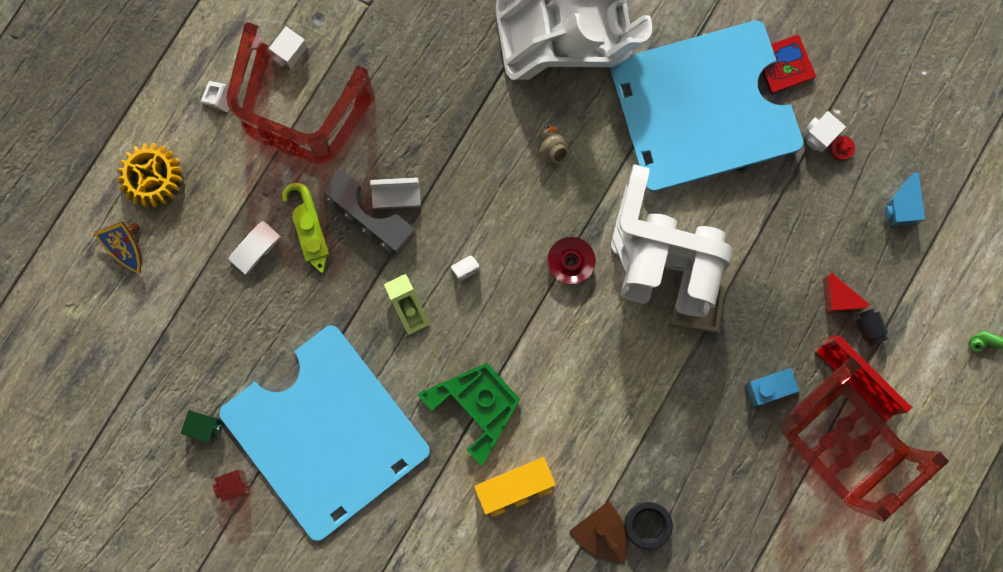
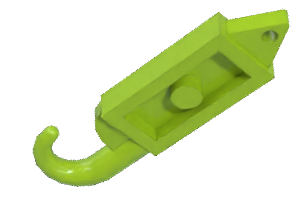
M291 183L283 190V202H287L289 192L293 190L300 192L304 204L294 209L292 218L305 261L307 263L310 262L317 270L323 273L327 257L330 254L311 193L305 185Z

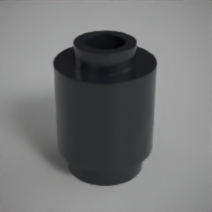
M870 309L859 314L861 318L856 321L864 340L868 341L869 346L888 340L886 335L888 331L880 311L875 313L874 309Z

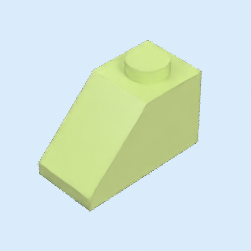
M406 274L384 284L408 335L430 325Z

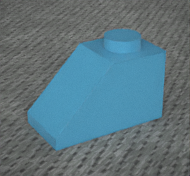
M918 172L906 178L887 202L885 218L889 220L890 227L914 225L925 220Z
M791 368L745 384L753 407L799 392Z

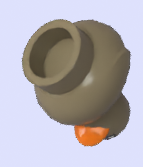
M555 126L544 127L540 131V138L544 141L539 150L540 156L546 162L560 164L569 155V150L566 148V140L562 135L556 134L557 128Z

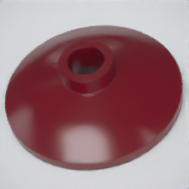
M565 237L553 244L548 253L547 264L550 273L555 279L564 284L575 285L584 282L591 276L595 268L596 258L592 247L585 240L578 237ZM573 258L576 264L569 266L566 262L567 259Z

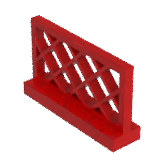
M834 335L830 336L814 352L884 422H887L894 415L908 413L913 408L840 335L836 337Z

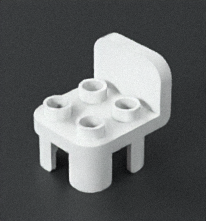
M497 0L496 17L504 66L507 75L512 80H529L547 67L617 66L631 55L635 47L645 42L651 36V17L643 15L630 24L626 3L629 0Z
M634 164L625 186L611 241V250L619 256L626 273L620 295L628 300L646 304L650 300L652 289L659 286L664 268L683 272L675 305L676 311L688 316L706 317L710 307H715L722 274L730 266L733 248L725 243L726 233L720 229L707 226L697 227L695 234L677 230V220L662 214H649L647 221L638 220L650 168Z

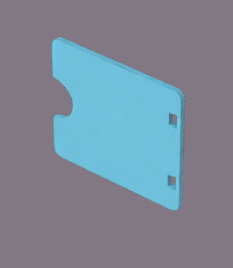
M751 21L633 54L617 66L610 67L639 166L650 168L646 184L648 190L653 192L796 153L802 148L803 138L791 104L776 105L770 103L762 97L758 90V78L761 72L768 66L776 63L766 28L762 22ZM629 85L632 96L625 98L621 86ZM650 152L653 163L646 166L642 153Z
M335 326L325 327L294 351L299 360L300 372L297 381L292 387L282 392H270L260 387L257 382H253L220 409L222 421L310 538L316 541L327 537L425 460L430 453L428 444L341 331ZM403 459L408 465L395 474L391 467ZM342 506L347 513L334 522L331 514Z

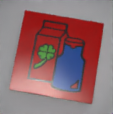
M799 34L771 44L776 63L762 71L771 95L816 78Z

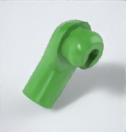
M982 331L972 336L969 340V347L974 352H980L988 345L1000 350L1003 348V338L988 331Z

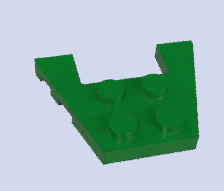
M488 363L417 394L431 411H434L452 395L485 431L479 439L466 449L480 466L485 463L520 401V398Z

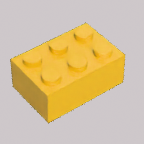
M542 457L475 485L474 488L485 515L491 513V516L494 517L506 512L505 506L514 503V506L518 507L528 503V497L537 494L539 498L553 492L551 487L556 484L545 457Z

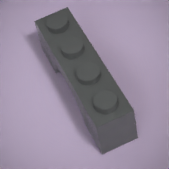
M342 169L336 173L322 190L326 196L324 201L334 209L337 206L344 211L342 215L352 224L355 221L362 226L361 231L370 239L375 236L381 241L379 246L389 254L393 251L398 255L416 234L415 229L397 214L384 219L372 218L365 214L359 206V195L361 192L359 183Z

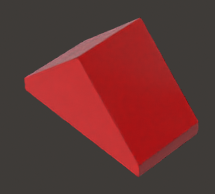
M830 273L823 279L826 313L862 311L869 306L868 302L833 273Z

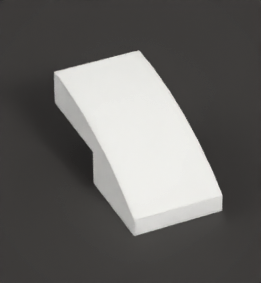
M261 221L238 245L228 259L245 275L249 274L262 256L269 253L281 236L268 224Z

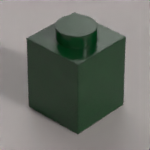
M188 410L180 434L214 443L215 439H219L223 426L220 425V419Z

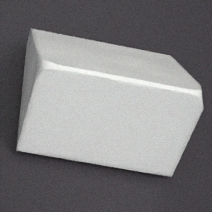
M209 81L201 103L228 112L236 91L226 84Z
M468 256L451 267L459 282L478 273L480 270V266L473 256Z

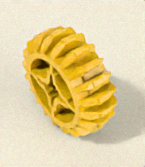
M143 143L142 150L134 146L133 150L135 153L126 152L125 155L128 157V160H120L124 168L117 169V172L122 175L117 178V182L122 184L119 188L120 191L126 192L125 197L128 200L133 199L135 205L141 203L145 208L149 206V203L153 207H157L158 200L162 204H166L165 197L168 196L173 199L172 190L180 191L176 183L183 182V179L178 176L183 172L181 167H177L180 161L178 158H174L175 154L172 151L167 152L165 146H161L158 149L156 143H152L150 149L146 143ZM150 159L147 164L139 165L144 160ZM163 161L166 163L167 166L166 179L163 178L160 173L162 169L161 164ZM134 172L139 175L137 190L133 184ZM142 172H144V173H146V174H148V173H149V174H152V173H153L157 178H155V177H146ZM156 185L161 186L159 189L150 192L152 187Z

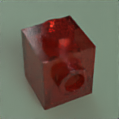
M235 470L214 478L216 482L213 485L214 493L217 499L221 498L222 502H228L251 494L244 470Z

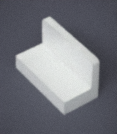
M419 178L370 180L373 210L421 207Z

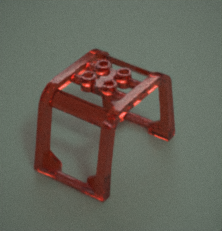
M246 23L226 95L228 107L234 116L240 119L241 126L247 135L261 144L273 147L285 154L298 157L310 163L323 164L333 160L375 99L374 88L372 87L367 69L356 66L340 98L318 131L312 134L301 133L253 113L261 82L272 54L269 50V45L261 41L263 33L260 27L253 23ZM255 49L256 55L243 107L241 108L238 97L250 56ZM355 99L350 115L329 146L327 142L328 137ZM300 145L309 146L311 151L300 147Z
M850 357L787 414L781 427V432L792 447L847 506L856 512L885 522L949 461L940 451L911 448L896 436L849 383V379L862 367L853 357ZM843 394L855 407V410L849 416L840 418L836 423V427L829 433L821 435L818 444L810 449L798 434ZM863 416L872 428L865 435L858 436L853 440L852 437L845 433L853 431L855 423ZM880 435L894 450L848 491L835 475L843 468L852 466L854 459L862 451L869 450L872 446V441ZM838 444L845 452L837 454L835 462L827 468L818 457L826 449H832ZM904 459L919 464L916 469L921 474L897 496L894 493H889L876 503L862 499Z

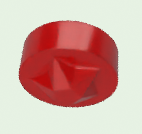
M839 136L830 144V154L838 161L848 160L855 152V144L849 137Z

